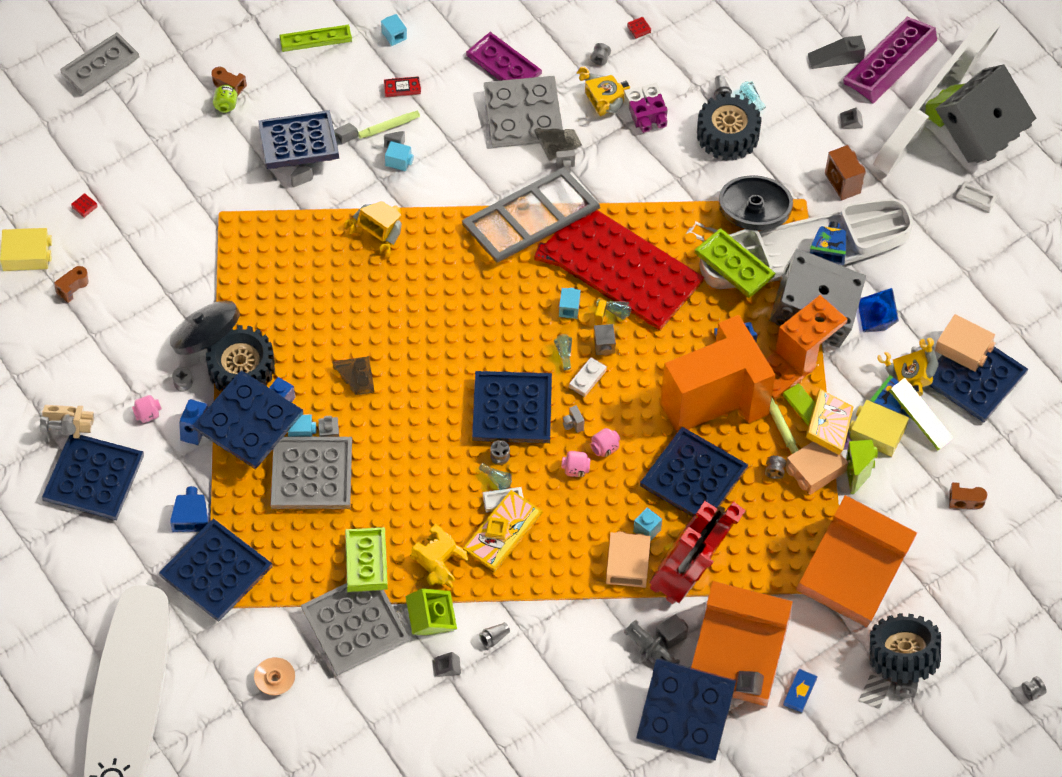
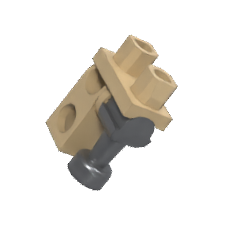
M44 405L40 418V432L56 429L61 430L64 436L73 434V438H79L81 433H91L94 423V412L84 411V406H77L76 408L73 406Z

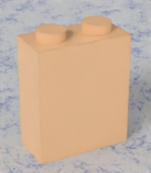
M954 314L937 340L935 351L976 371L979 365H984L987 356H985L987 352L991 353L996 344L993 342L995 334Z
M811 442L790 455L786 461L787 473L793 476L798 481L799 487L809 495L844 474L848 466V461L842 454L838 455L815 442Z
M611 532L606 584L646 588L650 536Z

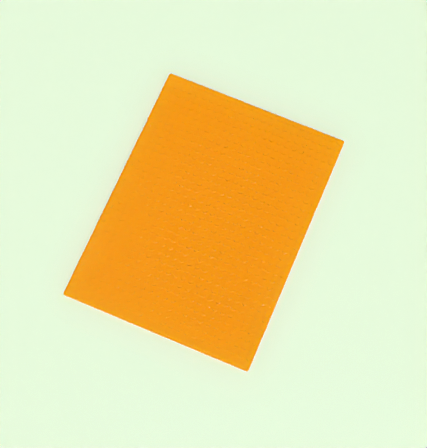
M793 199L792 213L789 219L782 225L808 219L807 201L805 199ZM719 201L599 203L600 209H598V211L701 274L700 258L694 253L695 249L712 236L714 232L695 225V221L707 228L710 227L715 230L721 228L728 235L745 230V228L734 225L722 215L719 209ZM543 204L511 205L506 208L530 236L558 221ZM553 204L565 217L574 213L581 206V204ZM488 206L400 207L402 215L400 220L402 223L401 232L395 244L391 245V255L387 258L386 252L388 250H383L380 254L379 249L387 241L382 242L358 224H355L357 230L353 234L349 232L350 227L345 229L344 222L348 219H353V215L360 208L219 212L216 302L232 301L239 309L240 317L233 330L237 329V325H242L243 329L251 326L253 327V332L259 329L262 331V336L266 334L269 342L272 344L275 361V373L272 374L271 382L266 381L267 387L269 388L278 377L294 386L295 399L292 403L303 409V415H312V422H316V434H312V437H320L318 419L324 418V416L338 417L339 437H352L350 509H271L273 450L255 470L213 442L211 520L214 518L273 565L264 577L233 608L301 607L302 604L346 584L345 529L385 527L388 590H384L391 604H407L405 596L422 588L450 591L452 603L666 597L667 595L661 591L659 593L652 591L649 582L666 555L664 546L675 541L692 516L640 486L642 479L677 434L660 404L664 363L715 343L714 328L718 327L719 322L737 315L741 317L744 323L751 322L754 332H757L758 335L756 344L767 359L776 351L780 326L769 320L781 280L765 284L750 298L737 288L717 289L708 285L704 280L659 331L561 267L534 260L539 242L546 243L555 233L496 263L462 225V220ZM499 212L475 224L499 252L523 240ZM694 227L693 233H687L689 228ZM695 234L704 237V241L697 239ZM562 288L581 290L578 319L559 317ZM600 300L607 301L602 325L613 324L616 342L615 354L606 356L596 355L593 336L594 326H596L595 314ZM822 343L819 346L815 369L798 382L814 402L820 389L827 392ZM593 358L605 365L607 369L584 397L570 389L569 383L587 361ZM475 371L552 373L550 443L506 442L510 447L508 462L503 465L494 464L490 458V448L494 442L472 441ZM775 374V379H779L780 376ZM214 383V400H215V399L221 394V392L223 391V388H222L220 391H219L218 389H216L215 383ZM782 395L775 401V404L778 405L796 441V446L800 450L813 442L806 438L808 425ZM576 405L584 419V431L578 433L574 427L565 430L563 426V417L569 415V408ZM737 409L688 429L747 463L748 469L721 504L726 511L734 501L746 511L739 522L731 527L713 554L711 560L714 562L711 567L705 570L699 581L695 583L685 597L709 596L712 581L766 595L802 594L796 591V588L839 507L836 479L809 495L799 487L798 481L787 473L786 466L783 468L785 473L781 479H772L765 475V469L768 467L766 464L768 457L779 456L787 461V457L792 455L790 449L786 447L770 412L769 415L748 423L740 409ZM608 428L618 433L620 437L619 449L607 457L597 456L591 448V439L599 431ZM569 451L584 452L587 454V458H590L589 473H585L584 477L567 476L565 469L561 468L562 457H566ZM521 487L523 498L543 511L541 517L496 572L469 554H466L468 561L455 555L446 560L444 564L455 578V581H451L453 588L448 587L446 584L429 585L427 581L429 572L416 560L410 558L412 547L417 542L424 546L430 542L427 540L431 535L429 531L435 524L440 526L445 533L451 535L457 546L463 548L492 513H486L483 492ZM646 508H649L662 518L661 531L650 541L646 588L606 584L611 532H624L635 535L636 533L633 532L634 520Z

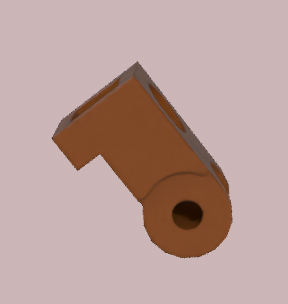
M221 66L215 67L211 71L214 86L218 88L222 85H229L237 92V97L247 86L246 76L241 73L236 76L227 72Z
M76 266L54 282L55 292L67 303L74 299V292L88 285L87 269L83 266Z
M952 482L949 490V508L981 509L985 506L988 496L987 491L982 487H975L973 489L960 488V483Z

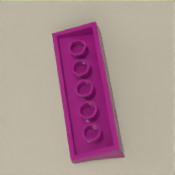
M907 16L843 78L844 85L859 92L874 104L937 42L936 27Z

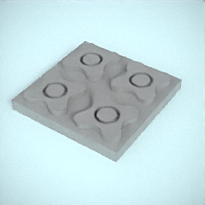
M555 76L483 82L492 148L564 141Z
M283 437L273 448L271 509H350L352 437Z
M346 583L301 605V609L337 676L410 640L384 590L347 592Z

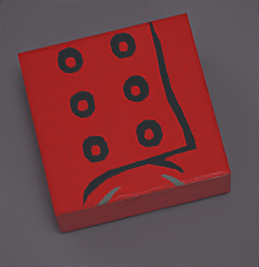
M644 17L627 23V27L635 39L651 33V28Z
M85 193L71 203L72 208L84 218L98 207L97 203Z

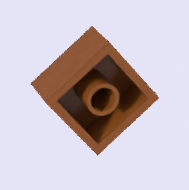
M848 145L829 151L825 175L841 201L860 194L866 171L864 166L857 160L856 153Z

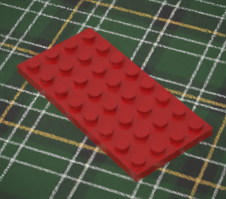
M583 202L576 211L587 206V204ZM598 210L557 231L540 249L541 252L557 261L559 267L659 331L704 282V276Z

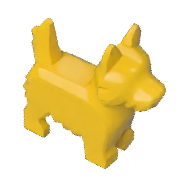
M435 524L429 531L431 535L427 540L430 542L426 546L417 542L412 547L410 558L416 560L429 572L427 577L429 585L446 584L448 587L453 588L451 581H455V578L444 563L452 555L468 561L467 551L457 546L452 536L445 533L440 526Z

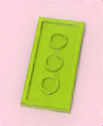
M721 228L698 246L694 252L748 298L775 277L773 270Z
M385 527L345 529L347 592L388 590Z

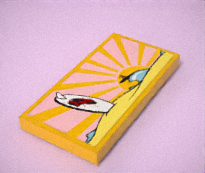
M820 389L816 395L806 438L840 455L844 448L854 406Z
M510 490L490 515L491 517L509 520L505 540L485 537L488 517L463 547V550L496 572L541 517L543 511Z

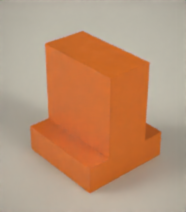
M737 315L718 323L715 343L664 363L660 404L677 433L681 427L690 429L737 409H740L746 421L751 423L769 415L775 373L741 317Z
M845 495L796 591L868 627L918 532Z
M712 581L691 668L738 680L739 671H752L764 675L761 695L737 692L736 681L732 698L767 707L791 617L793 601Z

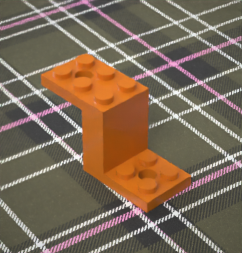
M821 295L779 327L776 351L766 359L774 373L780 376L779 379L774 381L772 392L774 402L783 395V392L795 386L815 369L820 344L847 323V318ZM822 317L825 321L817 322L815 318Z

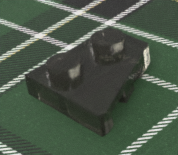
M536 128L534 130L549 162L556 159V152L575 150L582 146L574 129Z
M369 356L332 361L333 369L339 372L343 381L350 386L355 395L374 393Z

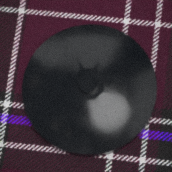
M758 175L741 176L726 183L720 191L719 209L722 215L728 221L741 228L749 230L773 229L785 223L792 213L793 198L791 193L783 184L768 177Z
M228 300L214 302L202 307L176 327L170 337L171 347L180 355L192 354L206 349L222 339L235 326L240 317L239 309L234 302Z

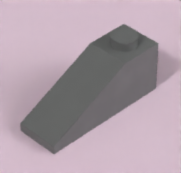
M862 35L844 37L809 52L808 59L811 69L860 63L864 59L866 51Z

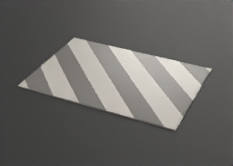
M870 674L859 701L880 709L891 682Z

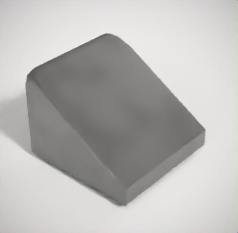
M857 107L840 113L843 129L863 128L862 114Z
M347 123L334 130L342 144L358 137V129L351 123Z
M405 131L384 134L383 136L385 148H388L391 141L403 145L405 143Z
M304 164L299 165L290 175L292 187L302 185L313 179L312 169Z
M449 652L435 657L437 677L461 674L460 657L457 654Z
M739 671L736 691L761 695L764 675L752 671Z

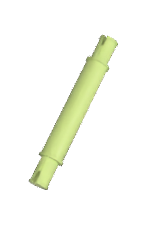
M419 111L406 113L367 127L358 132V136L360 139L411 122L420 117Z
M771 398L769 412L786 447L794 454L798 451L796 441L778 405Z

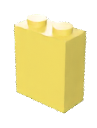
M47 228L2 229L0 261L3 271L48 269V262L52 261L51 250L49 251V246H52V235L48 234Z
M866 400L863 406L860 405L857 410L856 421L852 420L848 431L851 432L850 439L853 441L873 440V446L877 447L878 452L892 457L907 428L909 417Z

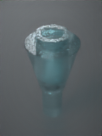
M745 81L740 85L739 93L755 103L760 111H763L766 106L761 101L754 82Z
M601 299L597 300L596 306H598V303ZM607 301L606 309L622 320L629 317L631 313L629 302Z
M562 334L557 336L554 344L562 359L564 370H570L572 337Z
M484 463L479 466V470L487 474L499 490L507 489L511 485L512 475L510 473L490 468Z

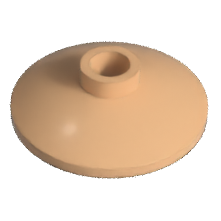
M268 658L257 666L254 673L255 684L265 694H283L294 684V668L283 658ZM274 677L279 679L278 681H272Z

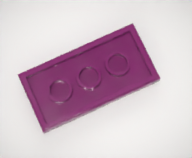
M491 31L466 51L467 57L499 81L534 78L542 74V69Z

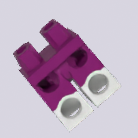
M657 82L643 85L642 89L639 86L624 90V103L628 106L636 128L639 127L645 133L652 130L651 124L657 123L660 129L667 127L668 109L665 106ZM632 93H637L636 96L630 97Z

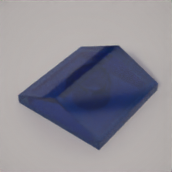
M893 288L860 298L858 308L863 332L885 331L899 322Z

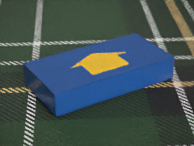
M799 669L783 705L802 713L818 676Z

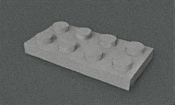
M116 32L60 68V71L83 95L140 58V56Z

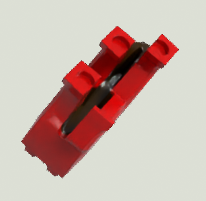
M704 501L697 513L684 526L649 582L651 584L650 589L655 593L661 591L667 595L666 600L671 604L676 602L680 604L695 583L699 581L705 570L711 567L714 562L711 560L713 554L731 527L739 522L746 510L734 501L726 511L722 506L714 507Z

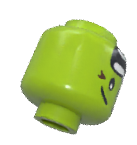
M222 85L216 88L213 106L223 113L234 110L237 102V92L229 85Z

